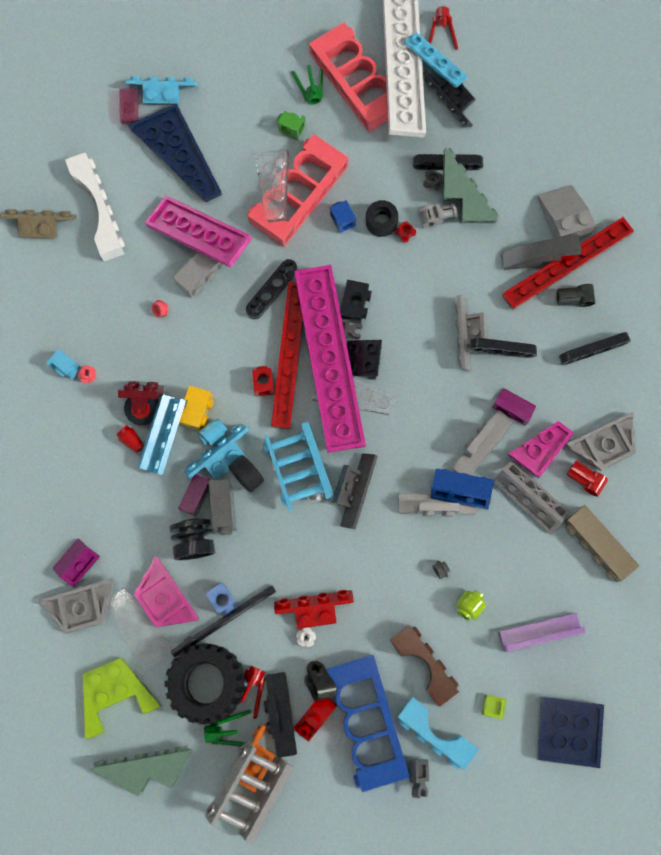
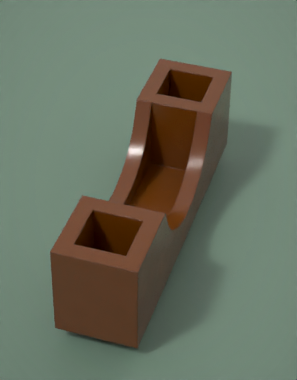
M408 625L392 637L390 641L401 656L416 655L426 662L430 670V681L426 691L437 706L441 707L459 693L457 690L459 685L452 676L448 677L444 672L446 667L440 659L437 661L432 656L434 651L429 644H423L420 640L422 635L415 626L412 628Z

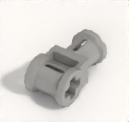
M454 202L441 207L439 203L434 205L427 204L418 210L419 214L422 215L424 228H432L442 224L443 219L457 218V209Z

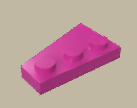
M558 421L510 452L508 456L539 479L574 432Z

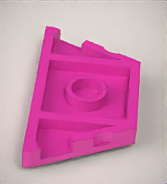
M157 556L154 557L149 570L143 576L141 584L134 593V596L154 626L162 627L198 621L200 618L160 559Z

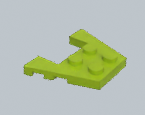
M123 658L83 674L86 740L105 732L98 711L136 695L143 715L161 707V704L152 696L147 687L142 684Z

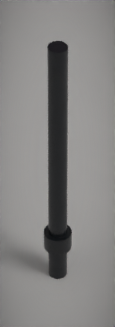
M271 585L193 637H187L183 640L182 644L171 650L172 655L177 657L182 650H187L190 646L196 645L210 634L274 594L276 590Z

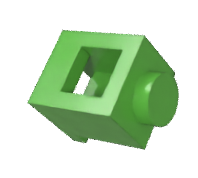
M285 110L279 114L277 119L279 132L297 140L306 126L305 116L302 115L300 118L297 114L289 113Z

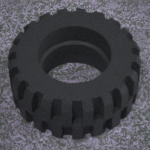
M200 644L190 646L187 650H182L179 656L172 660V667L167 669L166 672L168 680L165 681L164 687L168 688V693H165L166 698L170 699V706L173 710L178 711V716L188 719V722L208 724L228 717L229 714L237 709L236 707L241 703L242 694L246 689V686H244L246 676L243 674L241 662L237 661L234 653H230L225 647L215 644ZM201 664L216 666L223 676V691L211 703L196 701L189 691V676L192 670Z

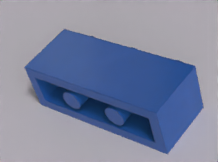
M436 469L430 498L488 510L494 480L467 473L452 472L446 469Z

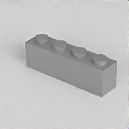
M198 252L173 279L175 284L192 298L194 295H198L202 291L203 286L207 282H211L215 278L216 273L226 266Z

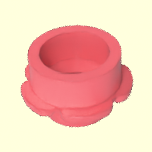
M156 300L151 306L154 316L161 318L167 316L169 308L164 301Z
M89 365L82 366L81 370L78 371L80 381L83 383L93 382L96 378L95 368Z

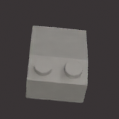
M572 185L537 196L553 238L578 235L579 238L591 235L596 226L589 208Z

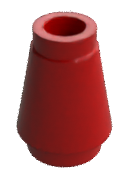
M126 425L116 435L119 438L118 441L136 453L144 447L133 427L130 428Z

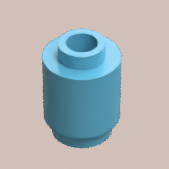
M218 418L215 421L212 420L199 431L201 433L199 438L205 445L209 443L212 446L225 435L228 429Z

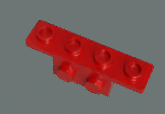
M339 590L335 593L324 592L315 596L303 595L294 599L283 598L274 602L275 614L295 612L297 629L336 624L334 606L354 603L352 590Z

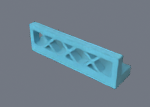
M164 394L160 395L138 468L163 475L186 402L185 400L176 399Z

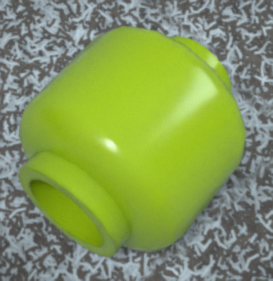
M477 590L473 592L465 591L456 603L457 613L468 621L478 619L486 607V603L483 600L484 596Z

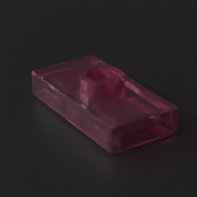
M120 89V123L131 124L138 121V89Z

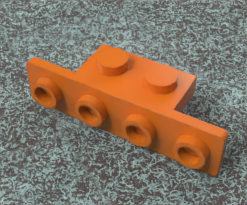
M263 724L262 727L258 726L252 736L255 740L252 744L257 748L256 754L273 762L276 754L259 745L267 730V725ZM250 761L244 772L262 781L268 769ZM239 780L238 782L239 784H241L242 786L246 787L254 793L258 789L241 780Z

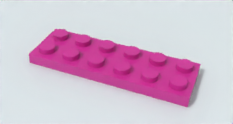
M167 195L145 221L148 228L230 268L252 240L249 234Z

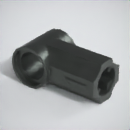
M582 284L576 288L557 289L556 301L558 306L579 305L580 307H589L594 305L593 284Z

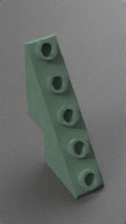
M445 148L443 151V201H461L460 223H496L499 217L497 211L494 208L491 209L487 204L488 199L486 196L478 192L476 182L472 178L469 179L465 174L467 172L465 167L461 163H457L452 149Z
M180 746L175 748V752L167 753V749L155 751V755L148 757L147 753L134 755L135 759L127 760V757L114 759L115 763L107 764L106 760L94 762V767L91 768V771L140 796L143 794L150 778L171 789L175 785L192 750L188 749L187 746Z

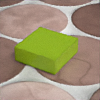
M486 694L482 715L503 720L507 699Z

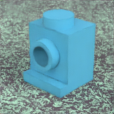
M60 349L46 362L62 377L67 375L70 379L78 374V369L80 368L74 360Z

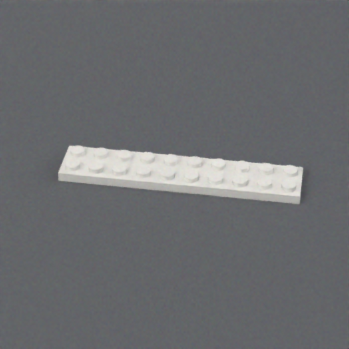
M382 0L389 135L424 138L426 135L422 59L404 44L405 40L415 32L420 35L418 0Z

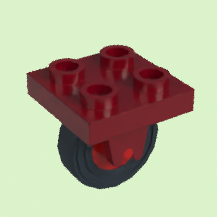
M129 381L128 384H125L118 390V398H127L124 412L130 422L140 426L148 425L152 422L158 404L156 399L164 393V385H158V382H147V385L140 384L139 381Z

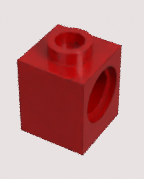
M259 366L252 370L255 396L274 395L271 368ZM261 377L268 378L265 384L258 382Z

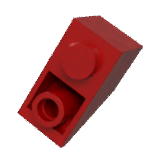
M329 698L314 701L295 725L294 730L309 742L337 705Z

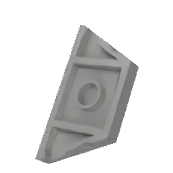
M630 412L567 443L566 446L601 471L636 453L634 443L635 429H633L634 414Z
M108 579L40 599L39 603L48 610L49 615L59 624V628L64 634L105 623L114 579Z

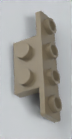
M6 209L4 213L0 214V218L18 219L19 237L57 238L56 220H74L77 218V215L71 214V211H60V214H53L51 210L41 211L42 213H35V210H23V213H17L16 209Z

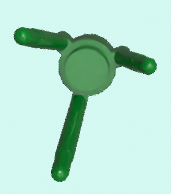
M307 65L310 86L307 87V91H305L296 72L292 71L294 79L303 94L304 101H308L309 104L321 102L323 98V70H319V88L314 85L311 66Z
M251 710L240 712L205 726V742H212V745L243 746L245 742L221 740L223 736L238 734L239 731H223L222 726L218 725L251 713Z

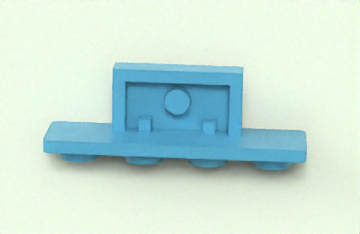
M417 32L405 40L404 44L422 59V63L442 81L446 79L454 87H458L467 79L468 76Z
M130 77V80H125V84H143V103L180 104L179 85L198 86V82H194V78H183V82L169 77H165V81H158V77H148V81H141V77Z
M244 424L236 425L227 437L220 438L211 450L207 449L204 451L200 459L188 464L184 473L190 479L205 467L215 480L221 478L229 471L228 466L239 456L244 455L246 457L235 442L247 433L249 428Z

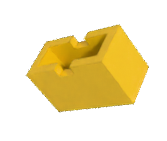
M189 385L184 399L187 401V404L183 408L179 425L200 431L208 423L209 417L207 413L209 409L213 408L215 399L210 391Z

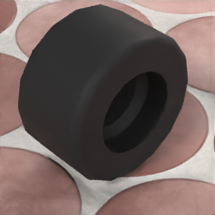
M386 200L373 202L366 211V227L368 231L378 237H386L395 231L399 219L396 206ZM379 214L387 215L389 221L379 223L375 220V216Z
M244 455L239 456L228 466L234 477L250 493L264 482L262 475Z

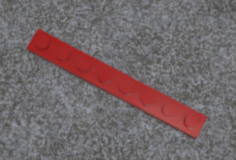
M624 217L620 218L580 244V255L562 256L561 261L549 263L505 291L502 297L510 308L514 310L633 234L634 230Z
M288 282L271 422L272 428L291 429L303 324L296 282Z

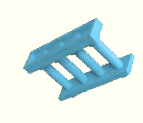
M309 422L301 424L303 431H300V434L270 443L268 435L264 436L266 443H263L266 455H271L283 492L280 498L283 507L287 506L289 512L293 511L290 502L317 493H324L326 499L334 497ZM300 441L307 442L308 448H305V451L276 460L273 450ZM306 458L313 459L314 465L311 468L285 477L281 476L279 467ZM312 475L319 477L320 482L316 486L287 494L285 484Z

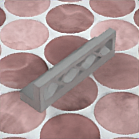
M512 460L493 479L497 487L549 534L561 525L570 513ZM509 468H511V469L516 473V475L513 474V473L509 470Z

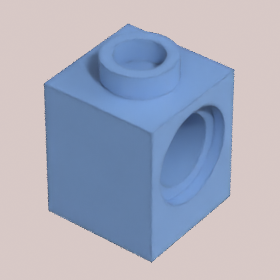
M221 582L205 593L218 614L224 613L227 615L235 609L234 605L237 602L224 583ZM220 595L227 596V603L223 606H220L217 602Z

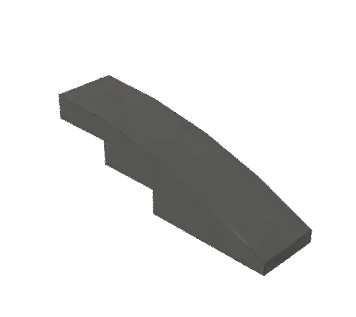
M578 235L558 237L523 245L502 252L504 270L541 267L542 262L561 261L562 256L580 255L581 245Z

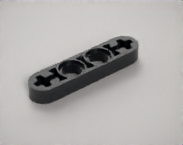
M443 154L415 155L413 157V168L417 170H443ZM455 154L457 163H461L466 170H480L483 168V157L481 155Z
M284 260L246 306L249 318L259 319L285 289L288 282L295 277L294 271H297V264L294 260ZM286 266H292L293 271L288 270L285 278L283 275L286 272ZM280 278L283 283L281 286L276 287L272 284L273 280ZM264 292L271 294V298L267 301L261 298ZM258 306V313L253 312L252 314L251 308L255 309Z
M623 332L559 355V359L562 365H568L624 346L631 342L628 332Z
M486 338L470 340V351L521 358L537 356V346L534 344Z

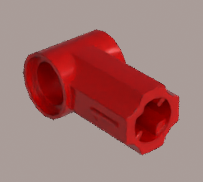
M577 460L566 474L581 484L586 492L595 497L600 495L609 481L603 474L590 470Z

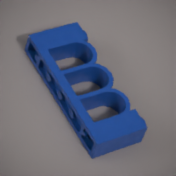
M374 655L328 668V674L334 680L337 688L336 702L344 712H347L344 719V730L347 736L355 741L352 747V759L358 767L356 769L357 775H353L356 788L361 787V791L365 792L410 778ZM372 678L378 701L356 708H348L342 704L340 692L344 686ZM380 706L386 729L364 736H356L350 732L348 721L353 714ZM388 735L394 758L370 765L363 764L358 760L356 751L361 743Z

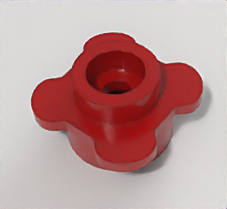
M406 221L399 228L395 229V235H399L404 243H407L417 233L416 229H413V226Z

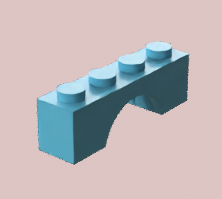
M411 696L397 715L400 719L398 723L407 730L410 727L417 732L415 736L423 743L426 741L430 742L433 745L431 749L439 756H442L444 753L449 757L448 763L458 770L461 767L465 770L479 749L461 735L448 740L436 737L428 726L429 710Z

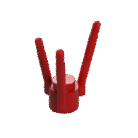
M446 6L438 7L436 9V16H433L428 42L432 43L436 23L443 28L449 24L454 47L458 50L450 9Z
M250 666L249 670L246 669L244 673L248 684L242 695L241 702L245 701L252 685L257 686L259 683L253 718L256 719L266 678L263 677L264 671Z

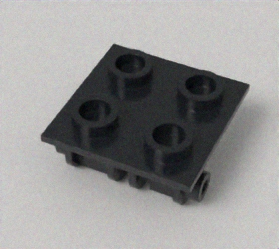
M348 340L347 349L353 377L369 376V379L376 380L380 365L382 340Z

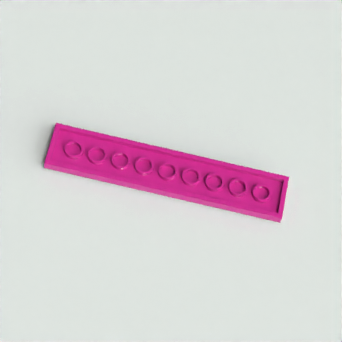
M325 265L294 271L327 453L366 447L332 266Z

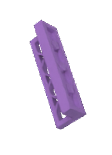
M577 613L500 631L499 636L503 651L508 652L586 633L585 627H580Z

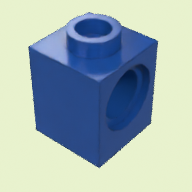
M347 200L336 202L330 207V216L339 233L356 226V217Z

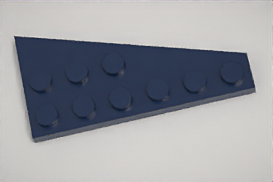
M177 103L128 125L129 129L205 202L222 195Z

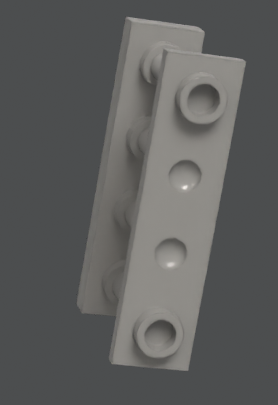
M246 741L239 749L238 757L213 803L207 807L205 818L212 826H215L217 820L221 819L240 828L239 834L245 841L252 844L289 777L293 766L283 758H279L274 763L256 754L257 748L251 742ZM250 761L271 771L267 781L263 782L244 772ZM239 780L261 790L257 800L253 801L234 792ZM229 799L251 809L245 820L223 811Z

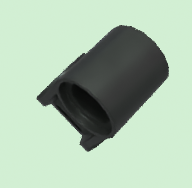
M318 661L309 662L307 665L308 674L304 678V683L309 689L313 700L319 701L336 696L335 682L331 679L324 665Z

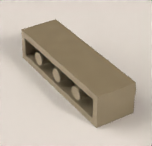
M586 505L579 508L564 521L566 530L580 540V546L593 555L592 559L599 566H603L606 570V575L612 581H623L639 567V564Z

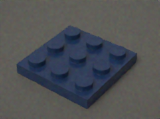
M542 697L537 760L600 768L604 705Z

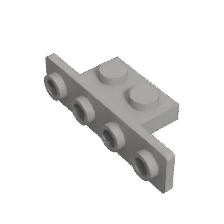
M457 295L455 309L458 313L456 326L459 330V337L457 343L461 351L459 364L466 371H471L470 353L473 352L470 351V340L474 338L487 339L486 316L484 312L467 315L466 299L461 295Z
M498 410L487 424L483 422L476 431L479 433L475 439L471 437L466 443L465 447L467 449L454 465L453 470L457 473L472 475L512 425L513 420Z
M431 494L398 495L399 513L423 514L426 517L442 514L443 517H453L454 514H476L477 512L476 507L430 498Z

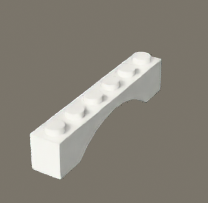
M86 152L65 159L74 182L87 190L96 200L99 211V223L94 240L103 261L105 262L124 255L123 247H125L122 236L118 237L117 231L120 230L116 220L112 221L111 216L114 214L110 204L106 205L105 200L108 198L105 190L100 189L99 185L102 182L99 174L94 173L93 169L96 166L93 159H89Z

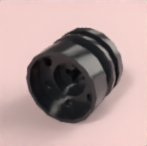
M187 519L169 526L170 532L176 533L171 536V539L181 541L180 544L172 547L175 561L203 558L216 553L214 540L204 539L205 536L212 534V529H204L211 526L210 519Z

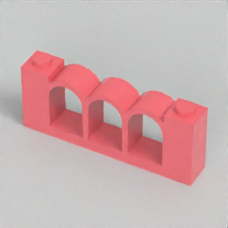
M344 22L310 42L309 51L310 55L366 130L370 132L388 121L386 77L376 75L375 62L367 56H362L361 43L354 39L355 33L353 29ZM345 51H352L357 54L354 59L339 68H336L331 62L332 58ZM359 69H365L371 73L369 77L352 87L344 79ZM373 87H378L385 91L384 95L366 106L358 98L359 95Z
M315 134L310 139L305 140L302 146L303 151L297 154L294 159V169L286 170L280 175L278 179L279 188L269 190L263 197V204L258 202L256 206H252L248 211L249 223L283 247L349 166V157ZM305 162H312L328 173L318 183L299 170L300 165ZM298 181L313 192L303 203L283 188L287 182ZM273 200H283L297 209L288 222L268 208V205Z

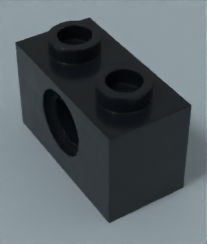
M347 279L340 309L342 319H348L351 323L359 324L362 323V319H366L368 308H365L366 301L370 302L372 294L368 283ZM353 300H359L361 303L359 305H353L351 302Z

